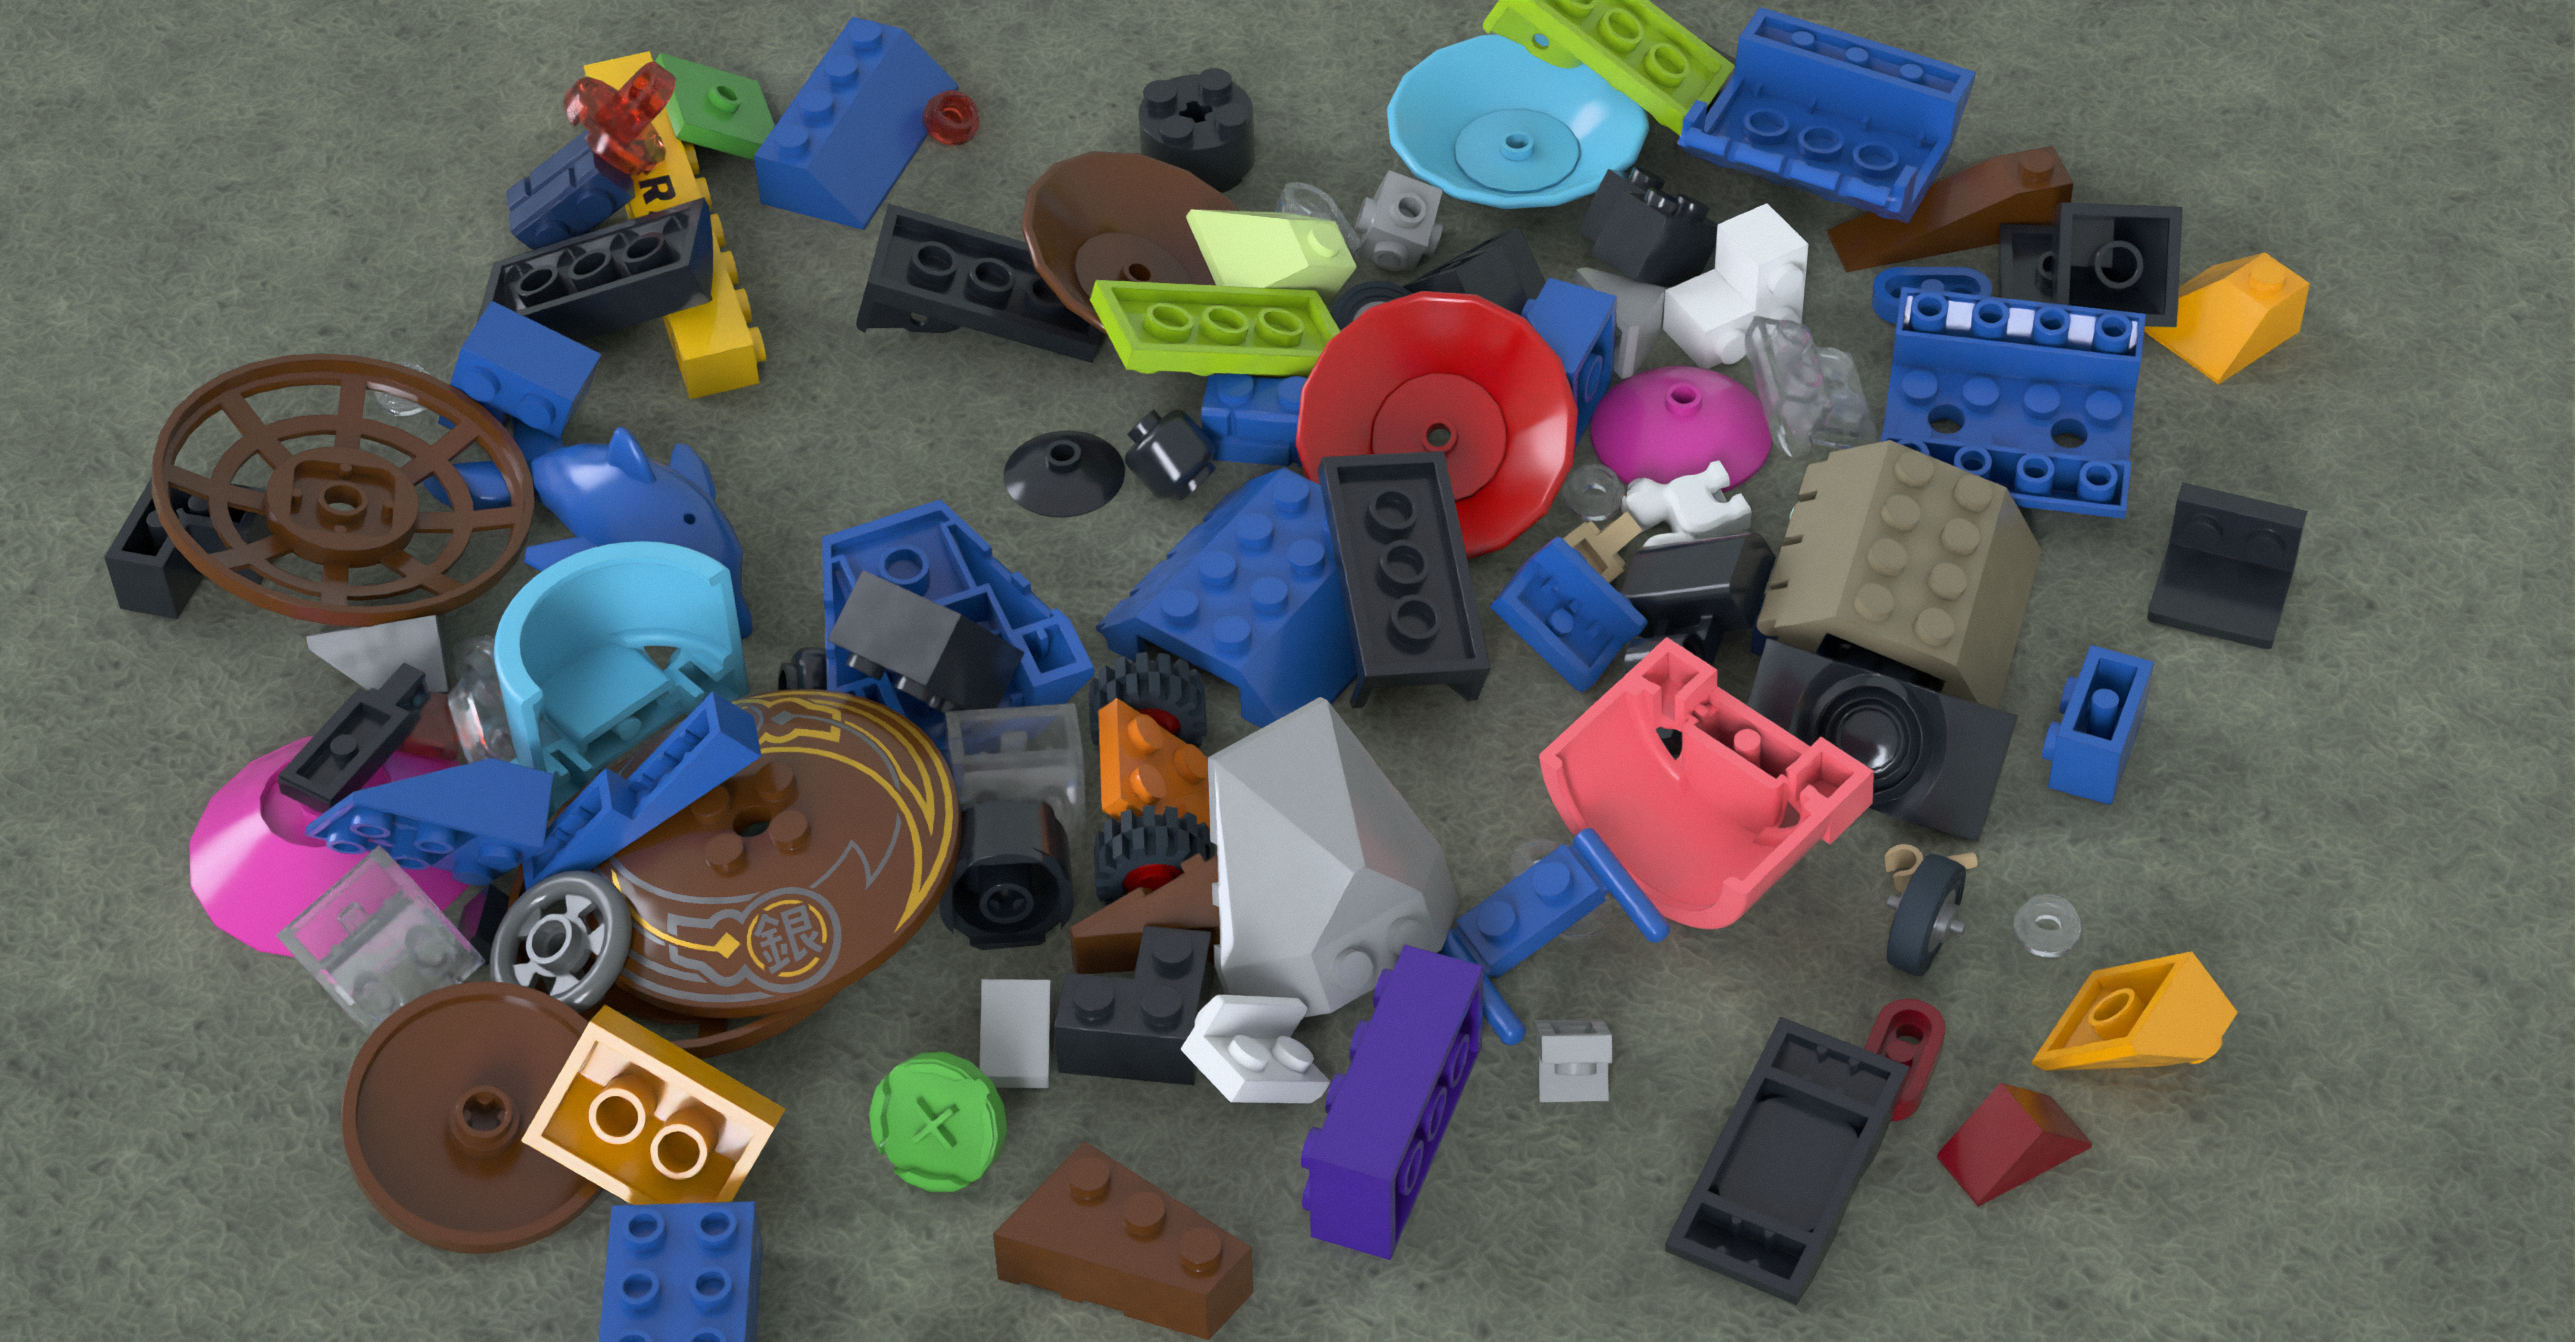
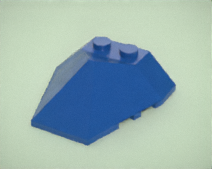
M941 499L822 537L827 690L865 697L886 705L904 715L921 728L935 743L946 762L1036 733L1094 676V666L1070 619L1057 607L1051 610L1031 591V583L1018 571L1012 574L992 555V547ZM862 570L962 614L1025 652L990 722L969 712H966L962 722H959L927 706V703L895 688L894 685L899 676L885 671L881 681H878L845 664L850 653L828 641V638Z

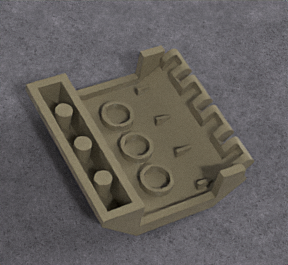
M1891 440L1830 452L1827 461L1808 464L1798 495L1799 502L1795 504L1784 538L1786 546L1781 547L1770 581L1771 590L1766 593L1757 621V629L1767 636H1779L1777 639L1779 642L1815 653L1826 633H1829L1939 678L1935 690L1999 709L2042 551L2008 489Z

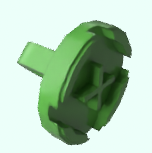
M948 1052L920 1053L895 1066L890 1074L885 1076L876 1087L869 1112L872 1139L880 1155L886 1153L889 1160L896 1166L893 1171L906 1183L929 1192H955L983 1177L1001 1156L1008 1131L1004 1103L991 1079L972 1062Z

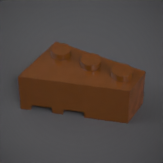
M1086 1141L993 1233L999 1280L1019 1285L1020 1282L1058 1292L1061 1298L1082 1303L1083 1300L1123 1311L1124 1316L1206 1340H1210L1253 1294L1252 1249L1249 1245Z

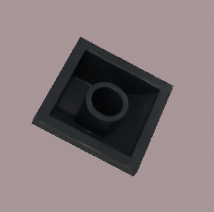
M2064 202L2055 205L2051 255L2053 304L2146 314L2145 326L2177 327L2183 207Z

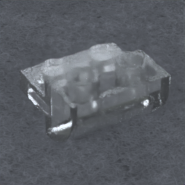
M1755 315L1747 329L1744 345L1770 436L1776 447L1790 457L1807 456L1813 444L1840 449L1873 444L1878 438V434L1852 353L1843 352L1831 347L1822 348L1815 346L1810 328L1807 325L1798 324L1791 320H1776Z

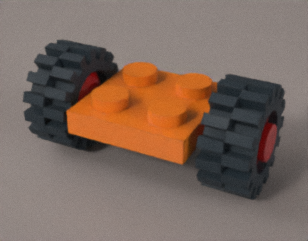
M1147 652L1136 653L1135 663H1129L1126 656L1115 659V670L1107 665L1103 666L1099 670V679L1093 678L1090 683V731L1094 746H1100L1102 811L1113 817L1104 823V832L1098 831L1094 846L1096 895L1099 901L1105 900V907L1139 887L1150 888L1155 891L1184 873L1180 863L1198 853L1201 854L1205 862L1214 857V843L1210 839L1208 757L1198 749L1202 745V736L1206 737L1207 732L1204 683H1201V675L1196 669L1189 672L1188 662L1179 659L1173 666L1170 665V655L1159 653L1156 661H1148Z

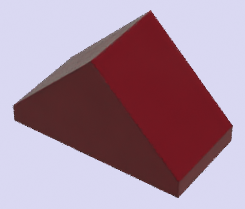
M2000 1083L1937 1153V1159L1979 1207L2092 1148V1143L2050 1095Z

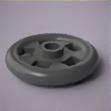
M566 871L539 881L513 903L496 931L490 953L491 981L512 983L535 989L539 977L543 976L549 980L556 981L550 996L568 1005L578 1014L583 1013L607 993L618 978L626 962L631 944L632 922L630 910L624 896L611 881L588 871ZM566 899V914H550L546 916L545 910L548 907ZM598 906L604 923L592 932L588 924L583 920L585 916ZM527 940L526 951L530 962L517 964L521 942ZM595 953L598 956L595 963L579 981L575 974L585 965L590 954Z

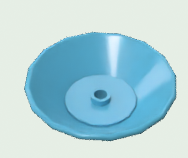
M1499 34L1480 35L1436 50L1402 77L1387 107L1391 146L1415 177L1431 186L1442 189L1444 193L1455 199L1501 209L1559 206L1596 193L1608 169L1625 172L1635 164L1650 130L1647 111L1624 93L1610 86L1607 80L1584 63L1576 68H1559L1531 55L1523 45ZM1535 34V40L1538 44L1542 46L1549 45V41L1544 35Z

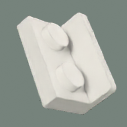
M1216 995L1198 1013L1195 1019V1027L1181 1048L1183 1053L1230 1102L1312 1103L1324 1094L1331 1083L1312 1063L1314 1057L1310 1050L1297 1040L1290 1038L1307 1012V1007L1299 998Z

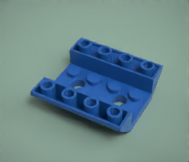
M1902 287L1881 442L1891 440L2002 485L2008 489L2014 502L2020 507L2125 519L2131 469L2129 454L2135 393L2141 365L2146 314ZM1939 419H1950L1959 424L1961 429L1955 433L1943 434L1935 431L1930 424ZM2061 433H2071L2081 438L2083 444L2075 448H2065L2056 444L2052 438Z

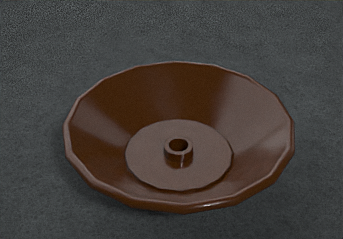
M1090 151L1053 163L1027 191L1021 229L1038 274L1069 310L1108 335L1090 301L1096 280L1216 285L1186 216L1191 209L1240 210L1231 199L1188 170L1140 153Z

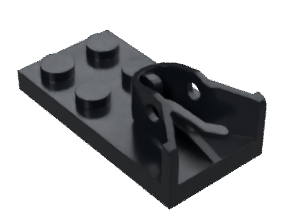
M888 203L856 321L858 330L866 333L867 328H904L910 332L948 333L962 326L1093 363L1102 331L1069 310L1035 270L1026 242ZM916 313L926 316L927 320L917 321L912 318L911 314Z
M1444 451L1322 457L1318 468V475L1358 673V681L1350 700L1351 708H1363L1374 688L1446 684L1465 700H1478L1491 668Z

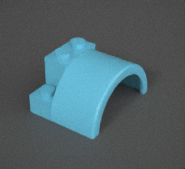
M648 541L607 544L573 554L558 561L530 580L512 599L499 622L495 636V666L516 758L510 761V763L554 774L547 822L567 800L592 779L596 778L595 773L683 713L689 716L712 691L728 701L745 697L750 693L730 570L717 560L701 552L675 544ZM644 646H670L677 649L670 656L667 668L663 671L649 657Z

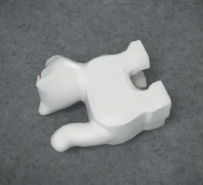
M1719 460L1710 462L1707 470L1700 474L1682 476L1668 484H1660L1647 478L1635 479L1628 484V491L1621 501L1622 513L1624 514L1628 511L1643 531L1652 528L1662 521L1666 522L1671 528L1672 533L1652 536L1645 542L1643 547L1746 534L1748 529H1750L1752 514L1750 506L1741 493L1733 496L1729 502L1726 501L1721 488L1730 486L1729 475Z

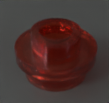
M955 90L944 91L932 97L926 104L923 111V124L927 132L937 141L953 146L963 145L969 142L978 130V110L974 101L968 95Z

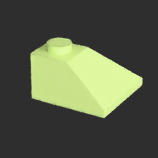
M1191 209L1186 216L1216 286L1316 290L1327 307L1357 268L1336 221L1291 213Z

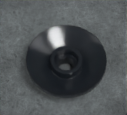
M1069 430L1045 433L1026 441L1011 454L1004 469L1006 490L1017 504L1033 513L1059 518L1084 515L1101 508L1116 496L1122 487L1125 477L1123 459L1110 443L1093 434Z

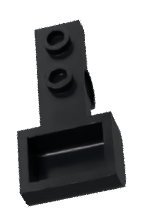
M1746 533L1645 546L1638 549L1634 555L1621 593L1647 619L1648 624L1638 635L1643 638L1632 640L1626 649L1624 661L1625 674L1666 637L1712 666L1724 632L1752 629L1776 559L1765 539L1758 533ZM1657 728L1656 731L1671 755L1680 754L1682 750V732L1675 729Z

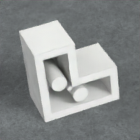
M1767 203L1718 224L1715 269L1665 290L1663 330L1700 368L1709 369L1722 362L1727 365L1736 363L1749 350L1770 341L1780 343L1789 339L1797 329L1801 328L1809 244Z

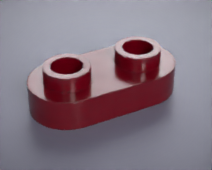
M1899 999L1887 1004L1878 1014L1864 1048L1909 1066V1076L1891 1121L1906 1119L1918 1110L1943 1050L1945 1022L1942 1015L1932 1005L1917 999ZM1912 1036L1920 1042L1911 1045L1906 1041L1898 1040V1038Z

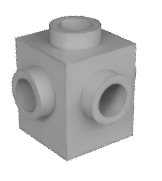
M1388 170L1373 199L1365 197L1359 210L1354 230L1363 234L1357 256L1371 260L1377 266L1386 270L1413 272L1422 255L1430 258L1433 256L1440 240L1443 225L1434 221L1443 190Z

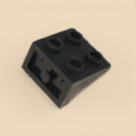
M2182 482L2177 498L2169 545L2149 605L2147 619L2150 622L2262 649H2271L2296 567L2308 511Z

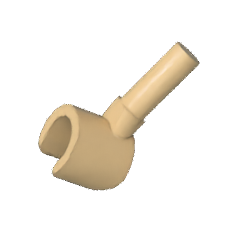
M1896 845L1885 854L1886 872L1904 867L1910 868L1909 870L1896 872L1893 875L1894 888L1899 892H1904L1916 869L1924 860L1920 850L1912 845ZM1974 852L1947 856V858L1962 864L1965 869L1977 867L1978 864Z

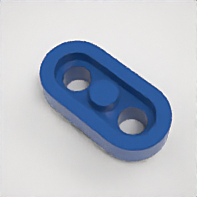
M1893 267L1884 270L1875 278L1872 308L1881 319L1897 324L1902 287L1991 297L1992 284L1983 273L1967 267Z

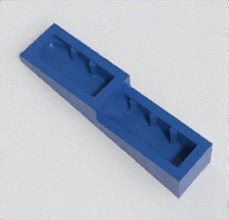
M712 691L627 780L605 768L546 829L543 850L522 862L526 891L539 881L558 873L574 870L590 871L762 757L754 716Z

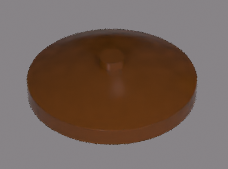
M494 981L467 982L436 989L412 1000L391 1014L374 1030L362 1046L350 1069L343 1093L341 1111L345 1154L350 1170L366 1199L380 1215L405 1234L440 1249L469 1254L501 1252L534 1243L552 1235L579 1217L594 1203L604 1188L521 1140L589 1022L574 1009L544 992L522 985Z

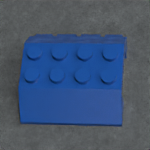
M1759 7L1739 36L1734 75L1707 115V103L1696 99L1683 119L1678 145L1690 156L1710 161L1717 166L1732 168L1764 178L1774 184L1790 186L1821 196L1829 201L1841 202L1870 211L1883 218L1909 223L1948 158L1975 81L1976 72Z
M1284 467L1246 481L1240 489L1227 493L1203 518L1204 523L1196 525L1166 555L1167 560L1159 562L1129 592L1130 597L1121 600L1096 626L1097 632L1103 634L1106 638L1108 649L1121 656H1126L1127 659L1136 662V653L1146 652V639L1239 687L1241 718L1260 728L1275 722L1319 697L1327 699L1332 704L1358 676L1321 485Z

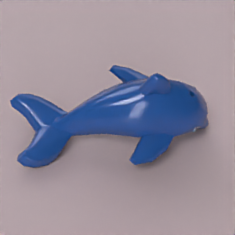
M512 416L513 439L523 452L533 480L534 500L552 511L575 536V538L526 547L524 563L542 572L551 565L573 554L594 547L621 542H662L690 548L717 560L730 570L741 639L747 638L753 632L751 612L741 592L742 547L732 524L715 502L717 492L709 466L688 444L675 443L669 466L646 456L633 433L625 427H618L609 444L581 443L565 446L562 436L558 439L540 429L530 427ZM493 461L452 464L467 484L473 501L474 511L511 507V497L504 478ZM433 475L424 480V486L434 498L452 508L449 497L440 482Z

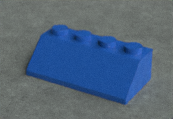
M852 17L754 155L761 204L865 230L959 90V85L904 29Z

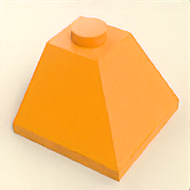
M2265 252L2213 265L2179 287L2177 327L2145 326L2144 332L2219 385L2300 332L2310 283Z
M2192 951L2095 970L2091 972L2031 1063L2045 1071L2159 1067L2186 1062L2198 1064L2212 1057L2220 1049L2223 1043L2222 1036L2238 1012Z

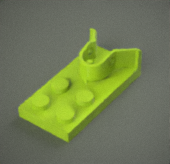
M1499 0L1483 22V29L1488 34L1492 31L1521 44L1531 55L1551 65L1571 69L1579 67L1584 63L1607 80L1610 86L1624 93L1652 114L1660 124L1669 127L1679 136H1681L1683 119L1696 99L1706 102L1708 107L1735 68L1734 64L1649 0ZM1535 34L1544 35L1548 39L1549 45L1542 46L1538 44L1535 40Z
M1096 280L1090 298L1126 370H1135L1145 374H1153L1158 371L1191 372L1200 376L1228 373L1283 379L1292 376L1308 378L1326 343L1340 332L1316 290Z

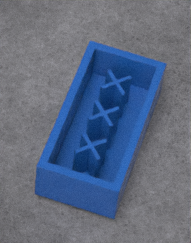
M755 1201L613 1205L611 1209L599 1342H757L763 1243Z

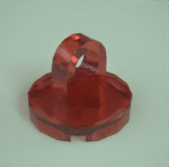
M649 62L642 66L619 91L601 80L587 76L578 79L565 93L563 103L569 121L575 127L580 121L590 132L585 137L588 145L609 164L626 174L639 176L643 172L647 176L652 174L665 160L666 149L664 143L651 122L670 100L675 89L676 78L657 62Z

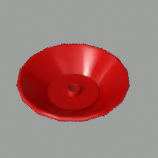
M1420 291L1368 308L1326 343L1301 389L1295 444L1306 478L1319 485L1318 468L1322 457L1444 451L1467 560L1506 548L1548 513L1573 466L1578 409L1562 359L1527 319L1479 295ZM1444 429L1451 434L1449 442L1441 447L1431 445L1428 442V438L1434 430Z

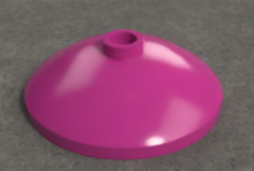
M1692 366L1654 368L1619 382L1599 401L1591 421V441L1597 457L1611 474L1627 485L1638 478H1647L1660 484H1668L1682 476L1700 474L1707 470L1710 462L1719 460L1727 471L1730 486L1721 488L1722 493L1752 478L1766 462L1772 446L1773 430L1771 419L1766 408L1756 395L1739 382L1723 374Z

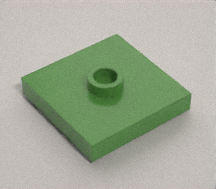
M659 53L651 68L676 138L754 160V155L775 127L759 82Z

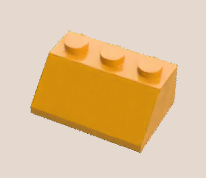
M604 1005L589 1022L521 1141L632 1205L732 1202L786 1109Z

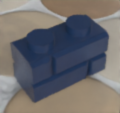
M589 127L530 172L529 177L521 179L506 191L507 205L511 211L508 214L510 232L532 250L589 233L635 198L634 182L630 177L633 175L631 158L626 151L596 128Z

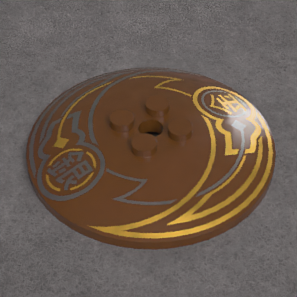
M820 689L770 691L730 701L754 716L762 757L588 871L611 881L624 896L630 910L632 922L630 949L623 969L614 983L642 1001L680 1014L706 1018L753 1017L786 1011L834 994L860 980L898 952L920 930L945 893L956 867L962 837L961 804L949 767L935 743L921 728L904 715L886 705L865 697ZM683 721L649 741L634 753L615 773L627 780ZM755 823H769L768 828L757 836H741L746 828ZM598 906L585 916L583 920L588 924L592 932L604 923ZM595 953L590 954V957L595 962L598 956Z

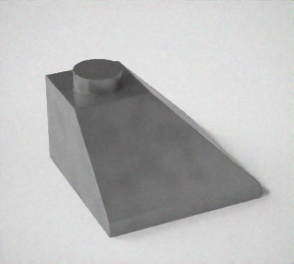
M443 615L426 616L374 625L372 627L343 628L306 636L309 650L366 690L371 688L379 690L403 663L417 668L426 674L425 680L428 692L431 693V699L424 708L439 705L437 693L446 692L451 689Z

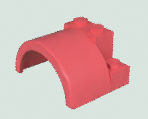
M1668 637L1659 643L1539 755L1540 767L1548 793L1560 817L1574 838L1584 829H1595L1664 917L1699 929H1720L1735 923L1821 839L1828 844L1834 842L1873 803V770L1822 737L1811 747L1719 688L1717 686V669ZM1657 728L1675 729L1682 732V750L1676 760L1660 739L1656 731Z

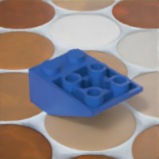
M488 758L352 792L308 824L305 836L325 840L326 847L335 852L363 854L366 851L390 856L389 862L400 868L424 870L434 867L451 871L452 878L458 882L470 885H487L492 880H496L543 850L554 774L495 758Z

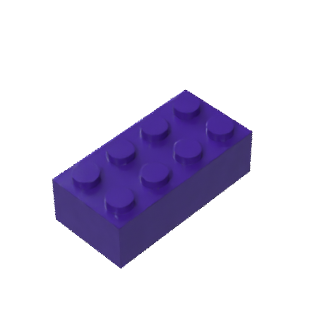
M1405 944L1394 969L1384 968L1378 978L1373 997V1007L1376 1009L1370 1022L1365 1020L1359 1021L1351 1041L1349 1058L1352 1062L1346 1075L1342 1073L1335 1074L1326 1098L1325 1112L1328 1114L1322 1129L1314 1126L1310 1129L1301 1155V1167L1309 1170V1177L1302 1198V1209L1310 1211L1311 1237L1391 1260L1482 1048L1483 966Z

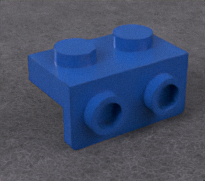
M1555 537L1527 558L1489 606L1569 684L1582 693L1594 685L1624 644L1639 635L1648 624L1647 619L1633 607L1631 601L1624 594L1614 589L1588 564L1585 557L1578 550L1572 548L1561 537Z

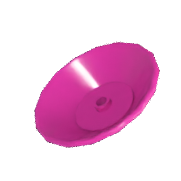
M310 736L303 737L251 761L211 797L189 842L191 889L216 927L259 952L320 960L376 951L430 925L470 884L454 880L451 871L434 867L424 870L404 869L389 862L390 856L366 851L363 854H343L327 848L325 840L305 836L306 826L323 813L281 794L277 778L279 773L314 737ZM408 736L360 790L460 766L457 760L417 738Z

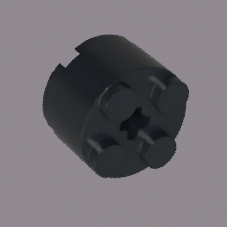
M1211 68L1200 74L1184 75L1169 80H1155L1145 86L1143 100L1139 107L1141 154L1188 170L1221 193L1227 192L1241 183L1242 178L1252 169L1255 162L1253 105L1248 94L1232 82V76L1229 72L1223 69Z
M997 800L981 804H961V847L953 875L939 901L940 915L944 925L953 934L955 928L968 936L970 946L980 950L1037 946L1046 941L1045 933L1054 928L1059 922H1061L1062 929L1069 921L1074 908L1069 840L1064 827L1055 817L1054 809L1042 800H1029L1026 802Z

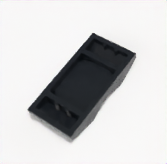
M1767 639L1747 706L1810 747L1822 737L1873 770V803L1868 808L1900 820L1974 841H1979L1983 832L2018 715L1773 639Z
M1780 1016L1665 1243V1251L1797 1305L1812 1283L1828 1253L1859 1181L1877 1156L1908 1079L1909 1066Z

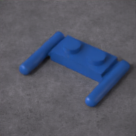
M1593 828L1582 830L1576 835L1572 845L1567 847L1565 843L1458 918L1456 920L1458 926L1449 930L1442 949L1437 952L1441 955L1483 966L1482 1015L1506 1045L1520 1043L1525 1037L1526 1028L1489 978L1492 975L1499 978L1606 901L1604 896L1610 892L1649 942H1661L1670 932V925Z

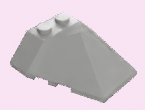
M1319 697L1208 757L1210 839L1212 843L1217 844L1218 882L1212 883L1213 905L1219 907L1220 944L1214 945V962L1225 995L1299 998L1307 1007V1012L1303 1018L1328 1014L1374 989L1384 968L1394 969L1404 944L1434 953L1442 949L1460 902L1441 845L1327 699Z

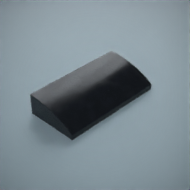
M704 197L494 262L477 322L492 300L575 342H580L708 303L710 301L713 279V236L709 205Z

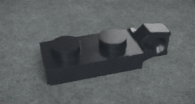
M403 663L379 690L371 688L366 692L358 688L279 773L277 781L281 794L324 814L352 792L360 790L415 730V727L422 718L420 712L431 699V693L428 692L425 680V672Z

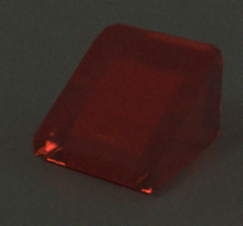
M428 691L431 693V699L420 712L422 718L415 727V730L397 748V751L452 761L457 759L459 751V699L455 696Z

